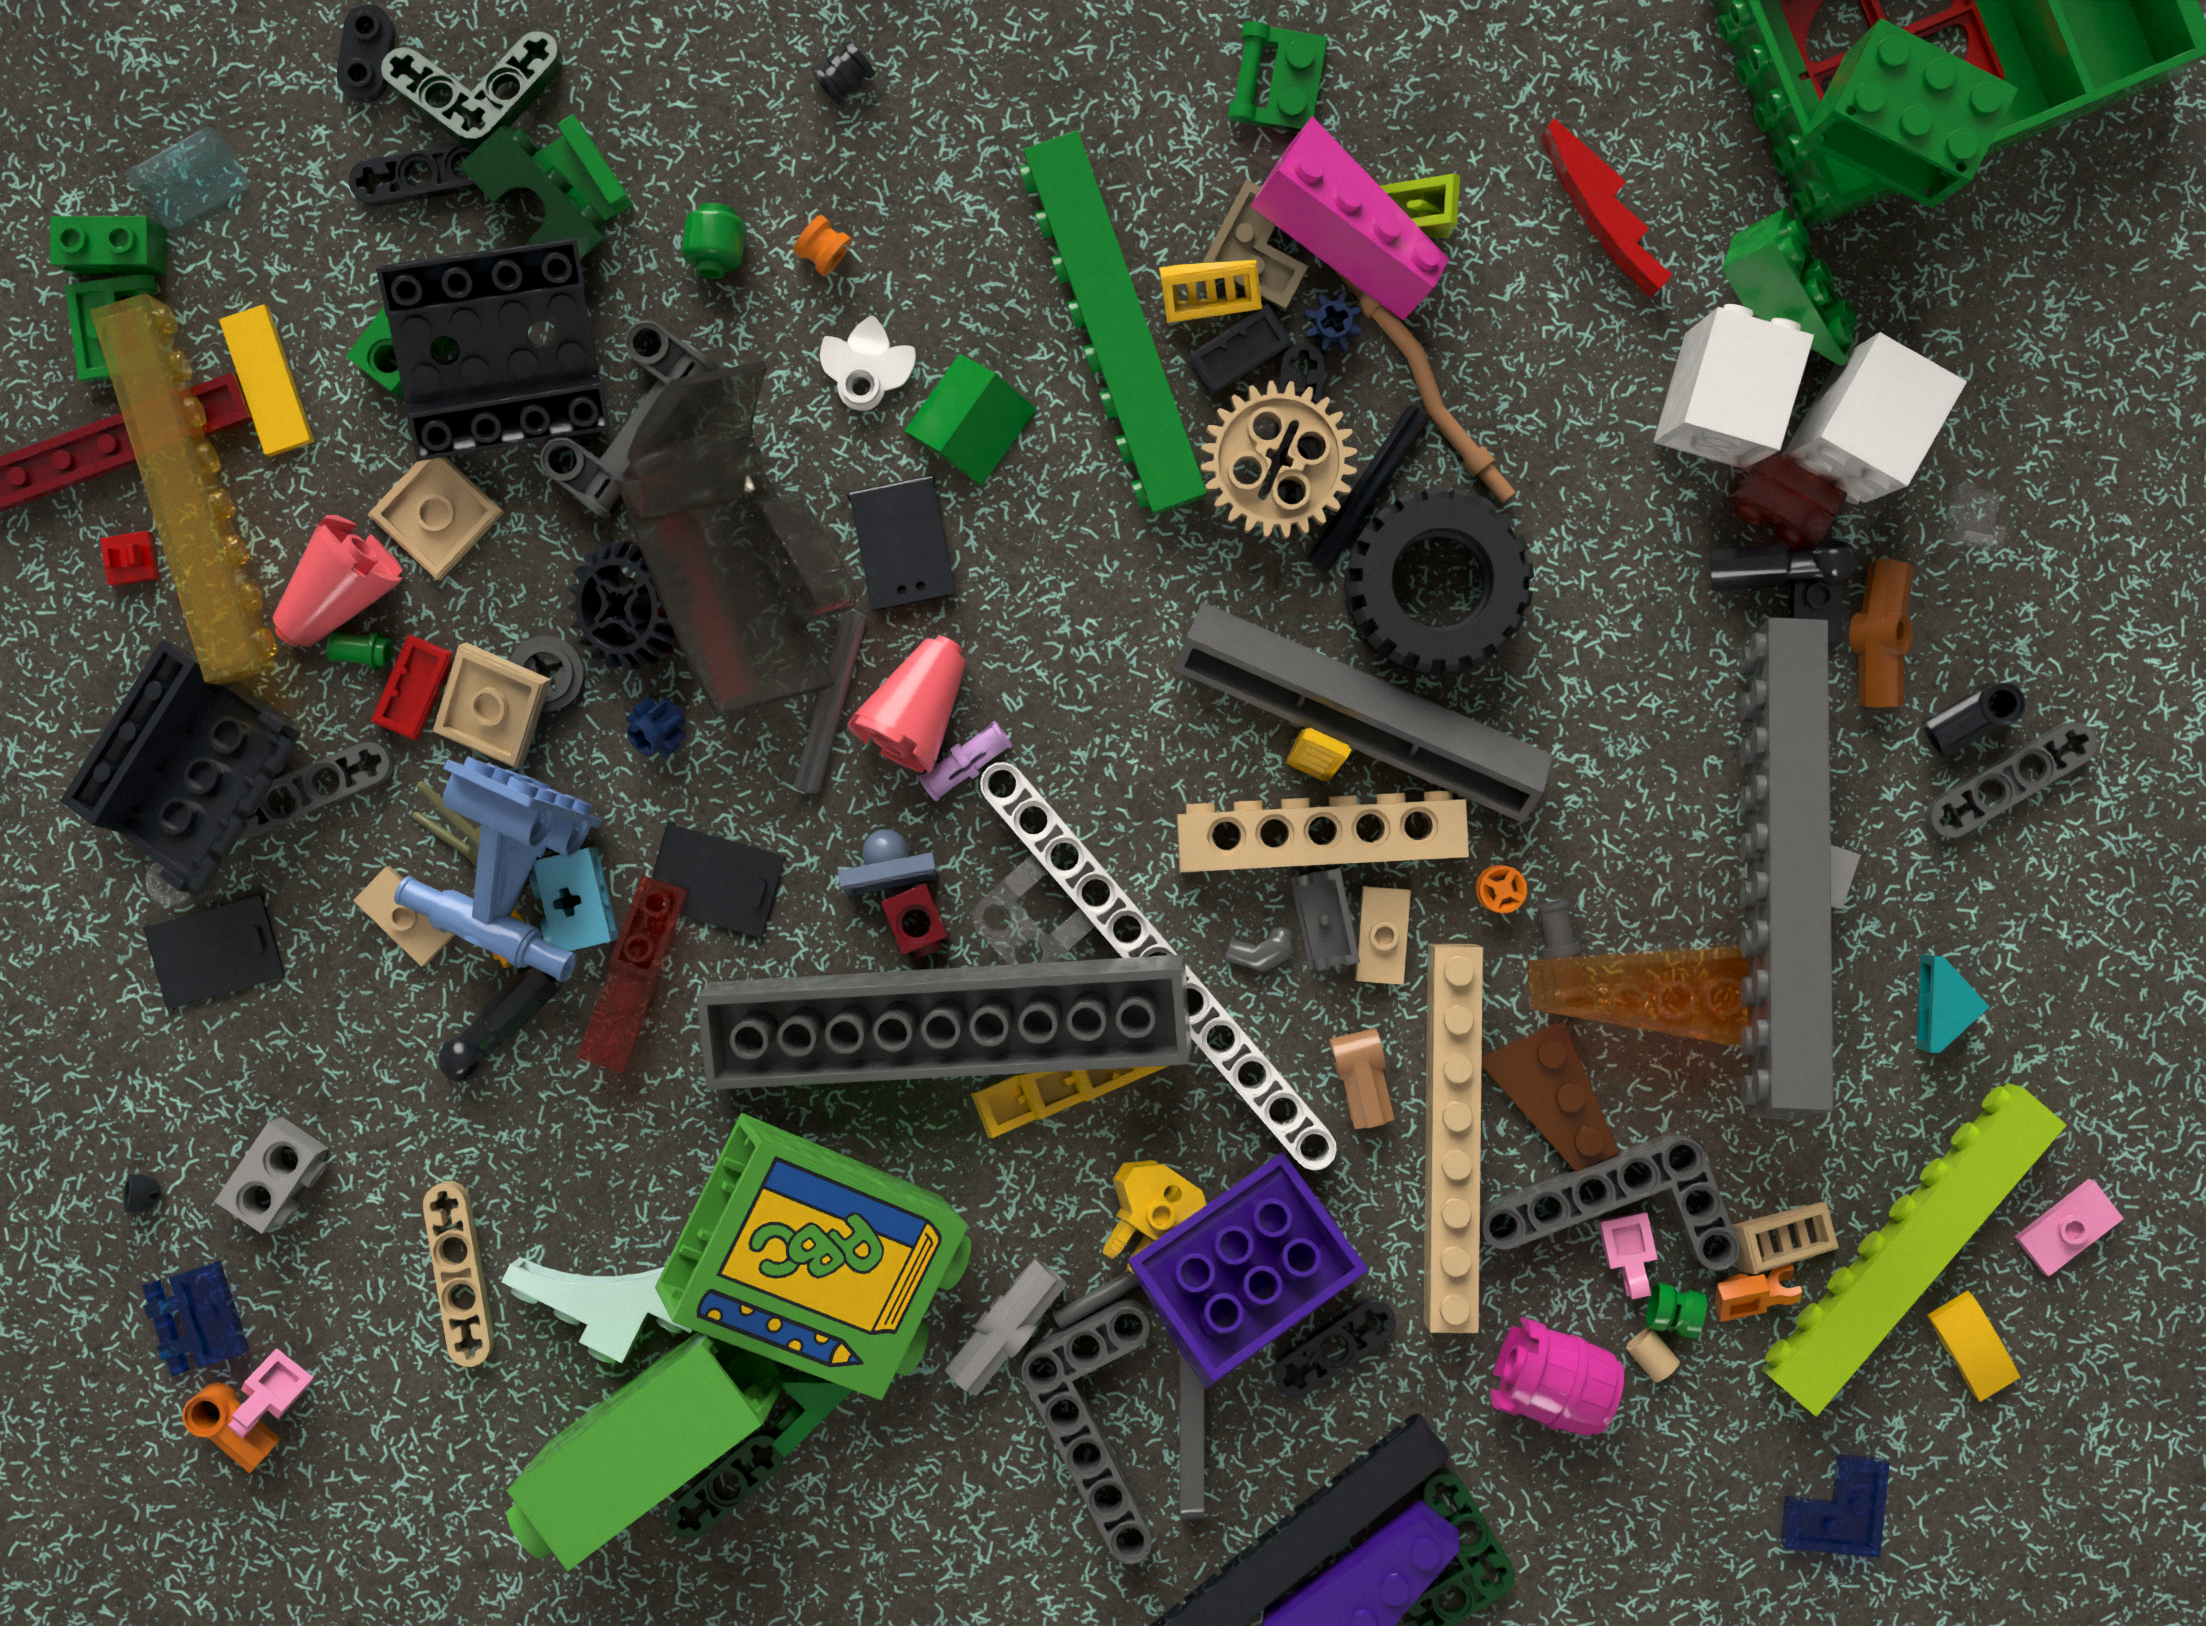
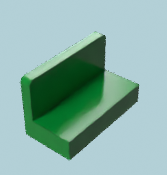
M571 114L559 122L557 125L564 135L535 154L547 169L555 165L573 184L574 187L569 193L581 206L586 202L590 203L606 222L634 205L575 115Z

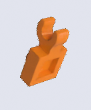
M1787 1264L1772 1269L1767 1279L1764 1274L1755 1276L1737 1274L1721 1283H1717L1715 1308L1720 1322L1767 1313V1307L1770 1305H1792L1799 1302L1802 1296L1801 1286L1785 1288L1779 1283L1782 1280L1793 1278V1265Z

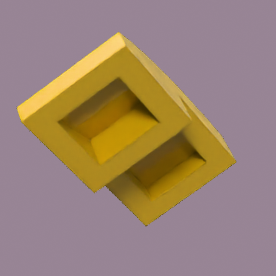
M1968 1290L1927 1314L1945 1350L1954 1358L1968 1388L1980 1402L2021 1378L1987 1316Z

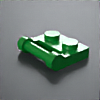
M1246 21L1243 23L1240 37L1245 42L1235 100L1229 103L1227 119L1233 122L1299 133L1312 116L1314 117L1328 37L1270 27L1265 23L1257 21ZM1263 45L1277 47L1267 108L1253 105Z
M138 274L64 285L78 380L88 383L169 372L168 358L166 355H162L153 296V293L158 291L154 275ZM133 295L142 353V356L130 358L121 299V296Z

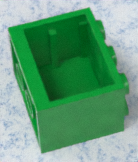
M1880 18L1844 55L1801 142L1933 209L1972 181L2019 88ZM1821 135L1825 138L1823 142L1818 140ZM1925 188L1930 190L1928 196L1924 194Z

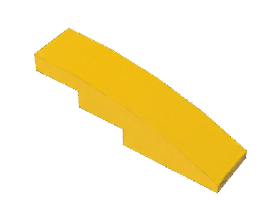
M1170 1065L1019 1073L973 1092L971 1096L988 1138H994L1033 1120H1041L1082 1101H1090Z

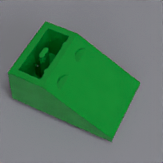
M1783 208L1733 235L1722 271L1743 306L1751 309L1755 316L1765 321L1771 322L1773 318H1783L1799 323L1801 325L1800 331L1814 335L1811 344L1812 350L1839 366L1846 364L1851 343L1854 341L1853 334L1857 324V317L1849 301L1846 298L1839 300L1831 285L1834 284V279L1826 262L1822 258L1816 260L1807 246L1810 244V238L1803 223L1798 218L1792 220L1787 210Z

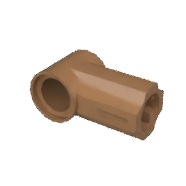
M1373 1028L1329 1039L1331 1052L1335 1055L1336 1062H1334L1339 1081H1343L1353 1127L1355 1129L1372 1128L1395 1120L1383 1070H1386V1063L1377 1029Z

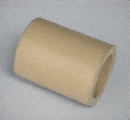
M1646 1328L1642 1330L1626 1346L1628 1352L1654 1382H1660L1667 1378L1680 1364L1679 1359L1652 1329Z

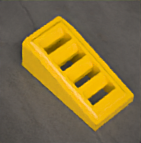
M1256 260L1184 264L1159 268L1167 323L1262 309ZM1243 275L1245 297L1236 298L1234 276ZM1224 278L1226 298L1217 299L1215 279ZM1205 281L1207 300H1198L1196 282ZM1186 284L1188 301H1178L1176 285Z
M1307 728L1299 731L1288 755L1287 764L1321 781H1328L1345 762L1351 749L1349 745L1312 728Z

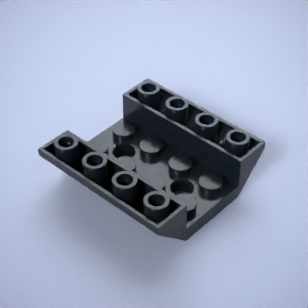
M576 237L376 266L417 461L611 430L603 383L597 366ZM538 321L551 323L556 329L553 341L544 346L532 343L528 338V331L534 323ZM440 336H449L457 341L459 351L453 359L443 361L437 359L430 350L432 342Z

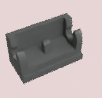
M1334 867L1290 877L1309 970L1315 969L1320 971L1326 970L1331 966L1360 963L1340 868Z

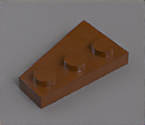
M1563 1021L1549 1025L1482 1054V1068L1493 1078L1575 1172L1619 1154Z

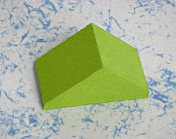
M1448 174L1380 186L1428 237H1450L1457 225L1460 175Z

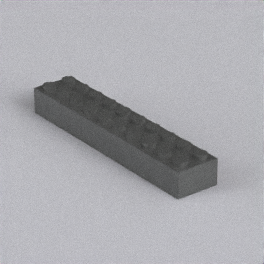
M1769 617L1760 629L1753 633L1747 646L1741 648L1739 657V671L1741 675H1746L1747 693L1743 692L1741 694L1739 704L1740 720L1747 721V739H1742L1739 753L1741 768H1747V786H1743L1740 793V812L1742 815H1747V833L1742 834L1740 841V859L1742 862H1747V881H1743L1741 884L1740 905L1742 910H1748V929L1742 930L1740 939L1742 958H1748V977H1743L1740 989L1741 1004L1743 1007H1748V1026H1743L1741 1032V1052L1743 1056H1748V1075H1744L1742 1078L1741 1101L1743 1105H1748V1118L1808 1121L1833 1111L1828 620Z
M1185 955L710 982L696 996L707 1090L1189 1064L1192 1050Z

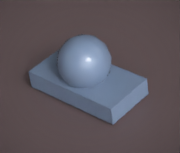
M880 829L866 839L862 848L864 866L838 871L840 887L849 897L934 881L940 878L937 860L933 853L909 857V847L906 839L900 833L891 829Z

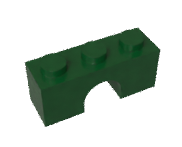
M500 126L459 166L493 203H503L515 191L522 188H529L536 192L545 206V220L541 228L528 241L530 243L576 237L582 265L610 239L608 234L602 229L607 225L606 220L590 203L586 202L583 206L578 203L569 193L574 187L573 184L555 165L547 169L535 155L540 148L523 129L519 127L514 132L510 127Z

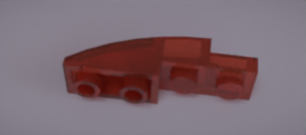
M644 875L641 876L608 963L610 969L578 1051L577 1059L623 1075L625 1074L640 1031L643 1032L657 993L677 933L688 890Z

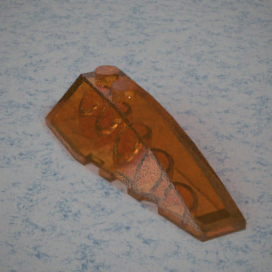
M1740 943L1527 960L1529 1006L1532 1010L1705 1040L1724 1045H1740L1743 1026H1748V1007L1742 1006L1740 998L1743 977H1748V958H1742Z

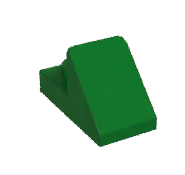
M785 1372L779 1384L803 1408L800 1410L794 1404L779 1418L774 1425L779 1432L776 1434L772 1445L786 1457L853 1390L810 1373Z

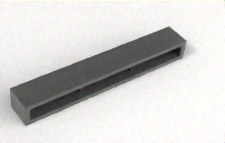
M1204 602L1199 607L1172 669L1300 726L1319 731L1349 745L1355 750L1522 823H1525L1544 792L1553 757L1552 754Z

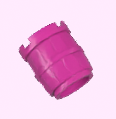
M1526 1317L1520 1318L1519 1320L1523 1327L1512 1326L1494 1366L1493 1375L1501 1377L1499 1391L1491 1388L1490 1398L1492 1406L1497 1410L1514 1416L1522 1414L1553 1430L1560 1429L1583 1436H1590L1593 1433L1598 1435L1604 1432L1611 1423L1622 1396L1624 1385L1622 1363L1617 1361L1615 1355L1589 1343L1579 1336L1550 1330L1540 1322Z

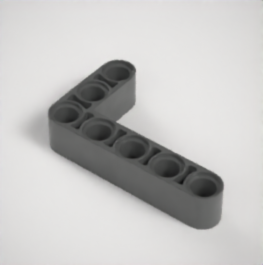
M1676 1132L1664 1134L1622 1150L1619 1154L1579 1171L1570 1170L1484 1204L1480 1209L1481 1235L1493 1247L1506 1250L1665 1190L1692 1257L1708 1269L1721 1271L1734 1265L1740 1251L1738 1239L1703 1149L1694 1140ZM1678 1145H1686L1688 1148L1687 1161L1680 1167L1672 1168L1668 1159L1670 1152ZM1634 1162H1642L1644 1166L1642 1179L1636 1184H1626L1624 1181L1625 1169ZM1590 1179L1598 1180L1600 1191L1597 1197L1591 1201H1581L1579 1197L1581 1185ZM1695 1190H1703L1705 1193L1704 1205L1697 1211L1688 1212L1686 1209V1199L1689 1194ZM1546 1196L1554 1197L1556 1207L1552 1215L1542 1219L1535 1217L1534 1207L1537 1201ZM1502 1213L1509 1214L1512 1220L1510 1229L1503 1235L1491 1234L1489 1225L1493 1217ZM1719 1234L1722 1238L1721 1249L1712 1256H1705L1703 1253L1704 1242L1711 1235Z
M1125 1298L1079 1320L1064 1330H1060L1034 1343L1024 1354L1021 1375L1111 1554L1123 1564L1132 1565L1144 1560L1151 1550L1152 1537L1149 1520L1076 1380L1137 1349L1147 1340L1150 1331L1147 1309L1139 1301ZM1130 1313L1138 1316L1142 1324L1136 1332L1126 1334L1116 1328L1115 1322L1117 1318L1122 1314ZM1089 1335L1097 1340L1099 1347L1093 1354L1081 1355L1073 1348L1074 1340L1079 1336ZM1048 1357L1053 1360L1057 1368L1050 1376L1042 1377L1036 1375L1031 1370L1030 1364L1036 1358ZM1063 1399L1070 1400L1078 1407V1411L1073 1417L1063 1419L1056 1416L1052 1411L1053 1405ZM1089 1442L1096 1445L1100 1453L1093 1460L1084 1461L1074 1454L1075 1447L1080 1443ZM1113 1485L1120 1490L1121 1495L1115 1502L1106 1503L1097 1498L1095 1495L1096 1491L1102 1486ZM1125 1528H1135L1142 1533L1143 1537L1136 1544L1127 1545L1120 1542L1117 1538L1119 1532Z

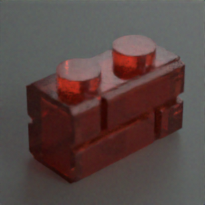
M1776 452L1743 469L1726 500L1737 505L1734 513L1740 518L1755 525H1760L1763 520L1778 529L1775 536L1779 540L1792 547L1801 549L1803 544L1809 547L1818 544L1823 539L1833 521L1832 519L1846 499L1847 492Z

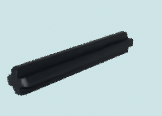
M1409 405L1405 409L1309 554L1308 561L1313 566L1324 572L1332 568L1428 423L1429 415L1425 411L1414 405Z

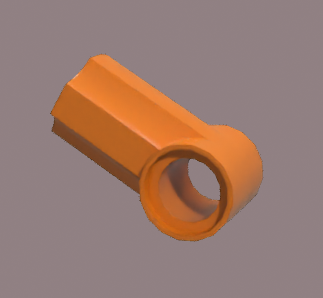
M216 1382L209 1384L185 1405L182 1414L184 1426L197 1437H208L248 1473H251L277 1445L281 1438L260 1420L243 1439L227 1427L233 1420L231 1418L232 1415L241 1406L237 1393L225 1383ZM203 1401L214 1403L219 1409L220 1417L213 1418L209 1416L204 1410Z

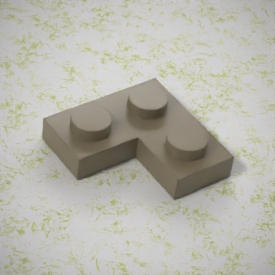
M1246 179L1202 263L1256 260L1261 300L1285 312L1308 266L1267 244L1276 225L1250 206L1261 187ZM1243 275L1234 276L1235 286L1245 291Z

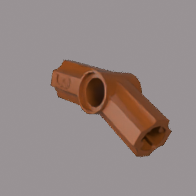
M1876 559V561L1870 562L1868 566L1862 611L1857 612L1853 616L1849 632L1852 651L1858 654L1859 705L1883 708L1904 705V655L1908 653L1911 647L1913 636L1912 622L1907 612L1914 567L1908 562L1896 561L1894 559Z

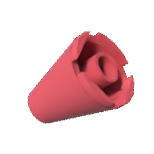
M326 515L317 525L273 614V621L277 626L275 628L276 634L281 640L292 647H299V645L304 647L313 646L395 588L402 579V577H398L402 569L395 557L371 534L364 541L352 531L357 524L337 515Z
M938 636L936 640L925 639L852 715L847 724L849 730L865 744L872 737V740L882 748L879 753L890 760L916 772L923 773L926 769L930 773L936 764L967 662L961 656L963 649L957 643L944 636Z

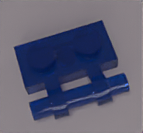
M221 1260L169 1277L174 1295L166 1297L161 1279L142 1285L147 1302L143 1305L146 1318H152L160 1342L156 1349L160 1360H166L171 1376L190 1370L185 1352L192 1351L197 1367L201 1368L244 1354L250 1350ZM179 1310L187 1333L186 1336L179 1337L172 1315L173 1311Z

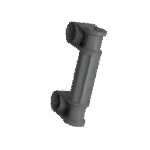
M643 320L631 326L625 336V347L632 359L655 376L657 381L602 457L598 459L582 446L567 438L550 440L543 447L540 454V464L543 471L551 479L571 492L575 499L606 521H609L611 518L610 509L626 488L632 489L639 476L678 422L695 402L696 399L693 395L710 372L716 373L719 368L716 363L685 341L682 342L653 321ZM647 332L655 333L661 338L659 352L651 357H643L636 351L638 338ZM694 365V367H693L692 370L689 372V374H688L687 377L684 379V381L681 382V381L683 380V378L686 376V374L688 373V371L691 369V367ZM571 448L577 457L575 468L566 474L557 473L552 464L554 454L559 449ZM610 481V483L608 484V486L606 487V489L603 491V493L601 494V496L598 498L599 494L602 492V490L605 488V486L607 485V483Z

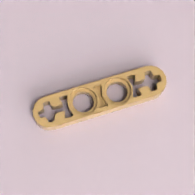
M444 1181L433 1186L426 1193L423 1200V1212L447 1350L455 1363L463 1367H473L483 1362L491 1354L494 1348V1332L470 1196L462 1184L455 1181ZM443 1191H447L449 1198H457L458 1206L453 1208L450 1213L452 1224L461 1220L463 1228L454 1227L440 1233L438 1226L447 1224L448 1219L445 1209H437L435 1201L443 1197ZM450 1237L462 1239L467 1246V1256L460 1263L449 1261L444 1255L443 1245L445 1240ZM466 1284L474 1290L476 1298L472 1308L461 1309L453 1303L451 1291L455 1285ZM477 1314L479 1321L472 1322L470 1330L473 1339H481L483 1345L475 1351V1355H471L469 1348H461L460 1342L467 1337L466 1323L456 1326L455 1320H465Z

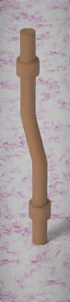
M1335 271L1358 299L1356 302L1357 307L1361 308L1362 313L1367 319L1371 317L1375 319L1407 358L1426 413L1464 459L1461 463L1473 479L1478 476L1501 505L1505 503L1516 491L1493 465L1495 459L1484 445L1479 448L1444 406L1424 348L1395 314L1339 272Z

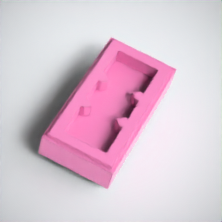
M2088 1179L2014 1237L2039 1270L2049 1277L2124 1218L2097 1183Z

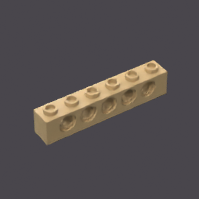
M1431 791L1424 792V801L1406 802L1405 793L1376 794L1377 804L1358 805V797L1355 795L1329 797V806L1310 807V798L1281 799L1282 809L1263 810L1262 800L1234 802V811L1215 812V803L1186 804V814H1176L1179 871L1194 872L1469 857L1466 799L1453 800V792ZM1413 812L1423 814L1428 821L1426 834L1417 840L1410 838L1404 829L1406 818ZM1367 814L1375 816L1381 825L1379 836L1371 842L1361 840L1356 831L1357 822ZM1318 817L1327 818L1332 823L1334 829L1332 838L1322 845L1314 843L1308 834L1310 823ZM1271 819L1279 820L1286 828L1285 840L1276 847L1265 845L1260 836L1263 824ZM1222 822L1233 823L1239 832L1237 844L1227 850L1218 848L1212 839L1214 828Z

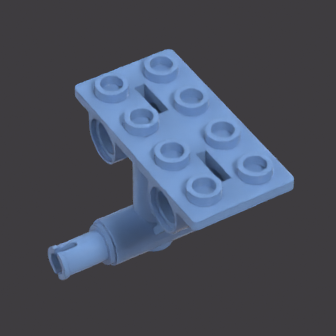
M467 756L464 764L447 759L443 769L452 772L443 793V806L481 824L474 899L454 889L441 892L417 881L413 877L407 876L396 889L395 903L428 917L430 924L436 930L443 933L451 932L474 945L487 949L506 958L510 965L517 968H524L530 965L556 977L559 981H566L575 968L577 954L568 952L543 940L538 929L510 915L536 858H542L546 848L564 856L572 857L582 846L590 827L599 829L602 819L589 814L592 807L591 804L571 795H564L550 789L551 786L529 776H522L511 770H504Z

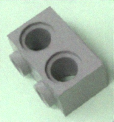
M283 1117L269 1121L214 1202L261 1234L275 1228L277 1225L283 1228L292 1219L300 1206V1203L295 1201V1198L303 1186L312 1187L324 1172L326 1164L321 1160L329 1148ZM284 1146H288L296 1152L298 1156L296 1169L289 1168L283 1162L282 1150ZM257 1186H262L269 1191L271 1195V1205L269 1208H265L257 1202L255 1197Z

